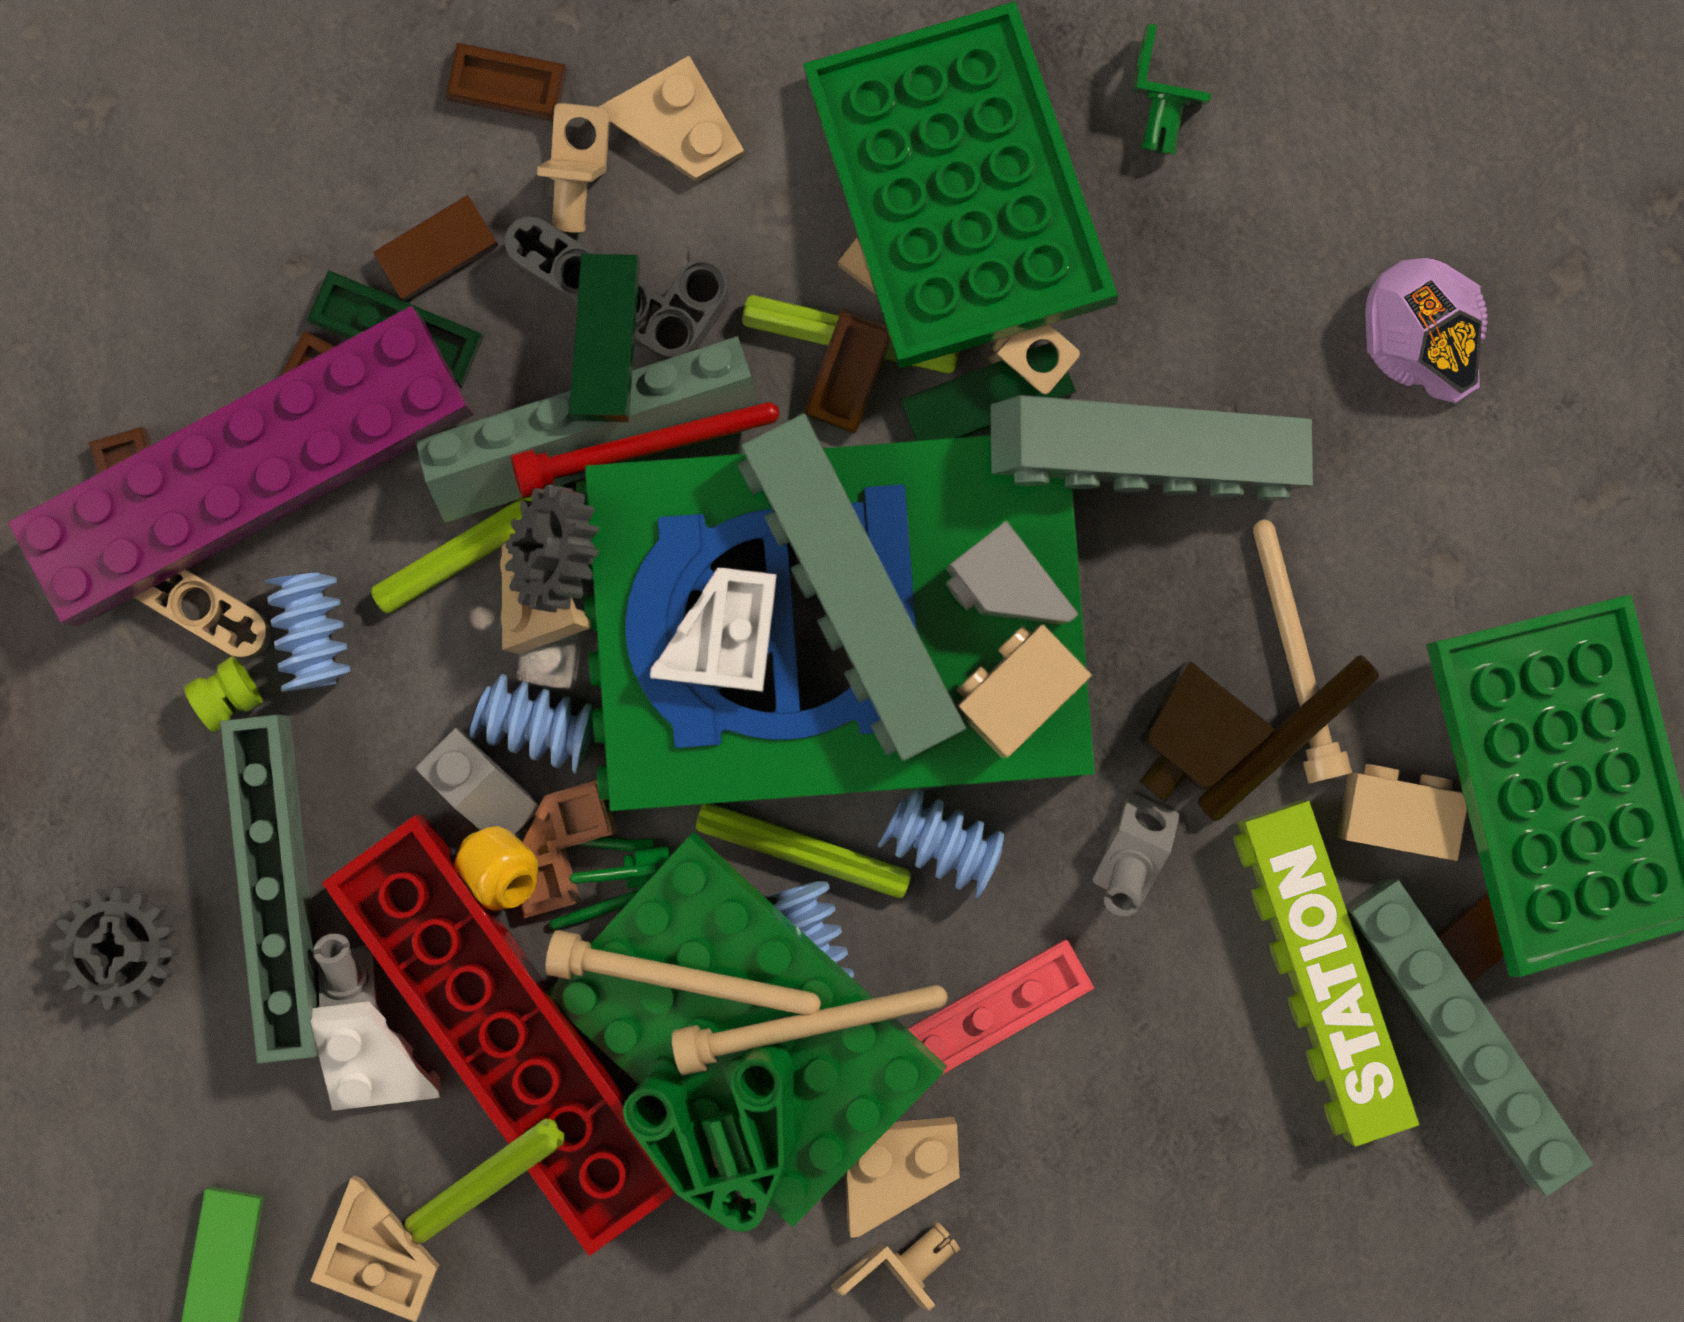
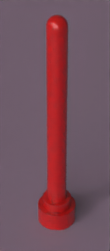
M765 402L547 457L546 452L535 454L534 450L531 449L511 454L510 458L520 496L524 499L532 497V492L535 488L544 489L546 485H554L553 479L584 472L585 466L620 463L775 423L780 413L774 403Z

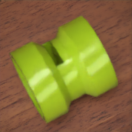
M234 656L218 664L216 673L208 678L197 677L184 685L186 697L195 713L213 733L221 729L220 721L230 720L231 716L240 710L249 712L263 703L262 696L253 679Z

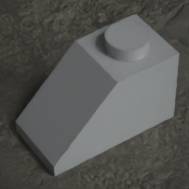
M1007 521L945 568L952 577L946 582V585L965 610L974 606L981 615L1057 625L1065 624L1078 615Z
M455 728L415 767L459 813L480 830L486 827L499 826L516 835L535 816L540 806L475 739L470 738L469 733L465 729Z

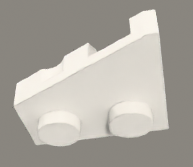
M717 568L704 588L702 595L678 627V631L659 660L651 668L650 678L763 692L777 575Z
M370 1001L312 1009L310 1023L332 1111L440 1098V1076L434 1070L427 1073L412 1057L413 1047L399 1033L392 1031L387 1026L385 1017Z

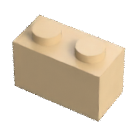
M1043 624L1034 628L1031 632L1024 626H1021L999 647L998 651L1005 657L989 673L980 666L956 689L963 697L955 705L959 715L1001 758L1009 757L1092 676Z
M1366 764L1364 774H1347L1336 838L1458 861L1467 807L1463 793L1453 791L1455 780L1421 774L1419 785L1398 781L1399 770L1370 764Z

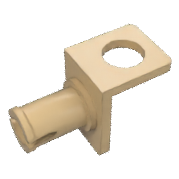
M558 103L554 107L551 159L537 166V175L555 180L551 225L560 231H586L587 185L606 173L610 125V111L608 108L569 103ZM582 117L588 119L593 124L596 130V138L590 148L580 150L569 144L565 131L567 124L573 118Z
M1049 324L992 341L994 343L991 347L993 352L987 359L992 364L1003 360L1041 394H1047L1079 358L1080 351ZM1046 340L1057 349L1058 362L1050 372H1036L1029 366L1026 354L1033 342Z
M936 1222L926 1234L901 1256L897 1252L893 1254L888 1246L878 1243L833 1282L831 1288L835 1293L844 1296L883 1262L919 1307L930 1311L935 1304L924 1292L923 1288L925 1285L923 1281L961 1249L954 1239L950 1240L948 1238L950 1234L940 1223Z

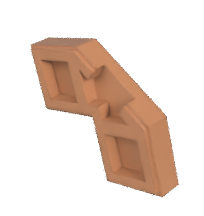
M597 780L545 795L537 809L536 817L523 840V843L532 850L538 860L535 890L520 905L523 918L581 902L576 884L571 883L569 879L573 872L566 848L618 833L612 811H610L609 800L599 799Z

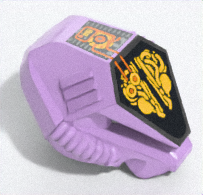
M1428 258L1399 261L1380 273L1369 291L1365 309L1367 353L1374 359V362L1382 372L1394 381H1398L1406 386L1413 384L1424 385L1427 393L1433 398L1454 404L1458 403L1480 388V342L1486 337L1484 333L1487 331V328L1485 326L1488 324L1486 320L1488 317L1486 313L1487 308L1485 307V300H1483L1480 290L1482 286L1441 261Z

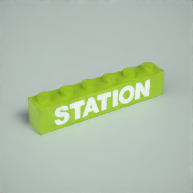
M1299 800L1237 821L1241 834L1233 836L1235 848L1243 867L1252 866L1259 887L1251 889L1252 898L1262 921L1270 919L1277 941L1269 943L1270 951L1279 974H1289L1295 994L1287 997L1288 1004L1299 1029L1306 1027L1313 1048L1306 1050V1057L1316 1082L1324 1080L1331 1101L1324 1103V1110L1332 1132L1335 1136L1343 1134L1347 1142L1357 1147L1419 1126L1310 801Z

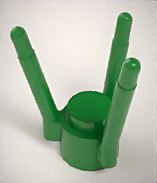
M606 836L577 844V846L633 852L635 854L624 856V867L572 873L569 878L571 883H596L626 879L627 889L638 888V890L555 918L549 922V928L557 930L624 908L669 859L668 846L654 847L653 838L630 840Z

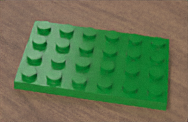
M1016 1L803 63L804 74L899 369L1117 304L1118 294Z
M1632 595L1621 596L1426 644L1509 977H1522L1684 930V800Z
M695 832L680 845L591 943L592 949L811 992L820 999L821 1006L819 1010L874 999ZM586 971L583 976L574 975L572 979L559 978L552 985L547 993L563 1015L638 1084L646 1075L656 1071L672 1073L682 1081L694 1114L699 1117L706 1140L707 1137L702 1120L713 1117L720 1111L727 1110V1113L734 1111L749 1156L752 1158L739 1122L740 1113L730 1082L734 1069L748 1050L717 1056L716 1063L708 1064L706 1071L682 1075L678 1070L673 1054L672 1032L676 1029L698 1025L701 1030L709 1028L712 1033L800 1014ZM896 1018L776 1043L787 1050L793 1063L795 1148L770 1207L792 1227L803 1218L945 1071L947 1065ZM750 1067L751 1074L759 1083H774V1077L765 1067ZM652 1096L662 1107L666 1109L665 1105L660 1099Z

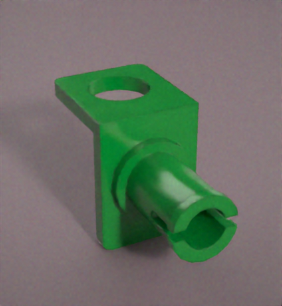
M1148 23L1144 29L1132 92L1147 94L1146 98L1151 100L1144 139L1140 148L1151 152L1156 151L1162 129L1163 137L1159 153L1176 155L1177 149L1175 148L1184 106H1190V103L1206 105L1210 102L1211 93L1146 81L1157 29L1156 24Z

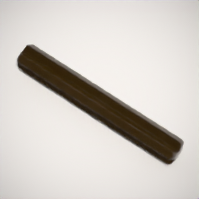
M1362 655L1355 657L1277 727L1270 736L1199 797L1198 804L1203 812L1213 821L1221 820L1371 686L1379 677L1378 670L1366 657Z

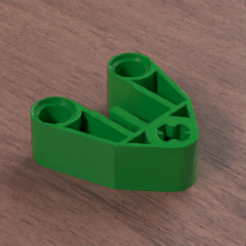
M779 1044L749 1049L734 1069L730 1081L732 1093L740 1113L739 1122L752 1158L749 1156L734 1111L728 1113L727 1110L720 1111L713 1117L702 1120L707 1137L706 1140L699 1117L694 1114L686 1088L682 1081L672 1073L656 1071L646 1075L625 1101L623 1109L624 1121L676 1195L726 1228L737 1232L749 1231L757 1227L762 1221L775 1198L795 1148L793 1063L787 1050ZM750 1067H765L774 1077V1083H759L751 1074ZM651 1095L660 1099L665 1105L667 1113L660 1114L652 1111L647 1106L644 1096ZM711 1152H712V1154H713V1157H714L716 1166H715V1164H714V1161H713ZM749 1198H753L754 1203H751Z

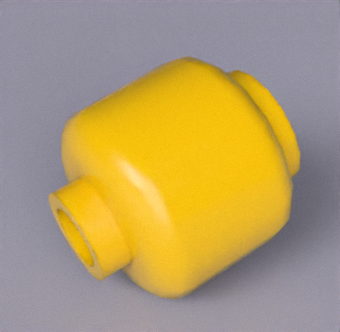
M499 826L486 827L469 835L461 843L454 861V868L482 907L493 911L514 908L523 904L534 892L537 884L538 860L532 850L511 831Z

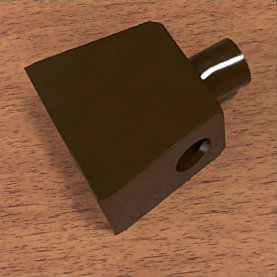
M1193 662L1184 663L1178 670L1141 737L1140 742L1155 753L1158 758L1139 782L1163 802L1167 801L1184 778L1198 789L1208 790L1270 736L1275 728Z

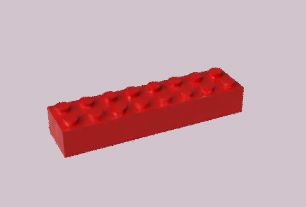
M415 815L327 878L322 884L507 1143L510 1144L543 1119L554 1120L557 1129L564 1133L563 1144L528 1169V1172L588 1256H591L676 1193L624 1121L623 1109L628 1096L582 1032L563 1015L547 993L550 989L495 911L482 907L472 895L454 868L456 857L426 815Z

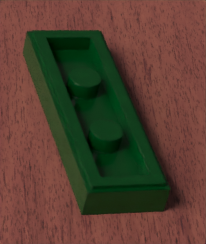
M581 254L569 415L572 421L629 422L640 274L638 255Z
M328 270L307 318V322L311 325L349 340L412 306L423 318L455 380L461 387L464 386L484 338L480 332Z
M1049 342L1028 350L1026 359L1029 366L1036 372H1050L1058 362L1057 349ZM1002 360L900 399V404L915 441L961 438L990 427L991 404L1017 396L1063 399L1074 395L1076 390L1067 371L1049 393L1041 394Z

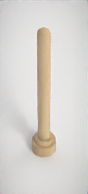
M1260 520L1254 525L1253 534L1299 707H1301L1319 690L1275 526L1269 520ZM1327 724L1309 740L1310 749L1305 750L1308 761L1303 762L1308 784L1352 773L1347 751L1341 752L1339 743L1332 742Z
M561 930L554 932L546 957L547 975L565 979H572L574 975L583 976L586 971L802 1015L814 1014L819 1011L821 1006L819 997L811 992L592 949L590 942L581 940L580 934Z
M934 985L827 1008L811 1015L800 1014L712 1033L709 1028L701 1030L698 1025L673 1030V1054L679 1072L682 1075L706 1071L708 1064L716 1063L717 1056L939 1009L946 1004L948 996L943 987Z

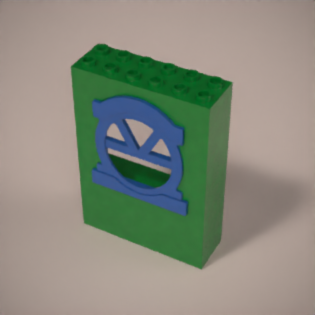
M991 435L823 448L954 705L963 698L956 689L980 666L989 673L1005 657L998 651L999 647L1021 626H1024L1031 632L1034 628L1043 624L1086 668L1072 489L1065 488L1064 479L1049 478L1050 483L1041 486H1019L1014 484V476L992 474ZM744 454L585 466L586 480L576 482V492L585 495L583 505L593 506L594 508L589 525L598 526L599 528L597 535L591 539V543L595 544V548L599 550L598 556L593 559L592 564H588L593 573L594 594L585 595V616L591 620L590 629H592V632L597 631L598 651L589 652L590 681L592 686L601 687L602 708L593 709L594 738L596 743H605L607 765L597 766V786L599 799H609L610 811L1095 774L1088 681L1082 684L1009 757L1001 758L962 717L961 719L966 729L904 761H901L897 751L886 756L870 725L880 720L870 699L859 703L851 687L826 704L800 712L788 544L779 547L764 518L765 515L773 512L763 491L752 495L737 465L747 460ZM1007 521L1078 615L1065 624L1057 625L981 615L974 606L965 610L946 585V582L952 577L945 568ZM756 538H761L764 541L766 573L777 575L767 655L771 652L773 654L776 710L773 713L751 710L726 699L719 692L720 686L650 678L651 668L659 660L684 620L690 593L693 590L703 592L715 573L710 568L711 563L729 549Z

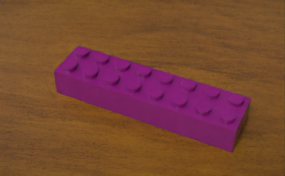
M410 306L7 523L60 623L80 627L131 600L142 592L159 585L178 573L416 447V440L441 433L470 418L474 413L423 318Z

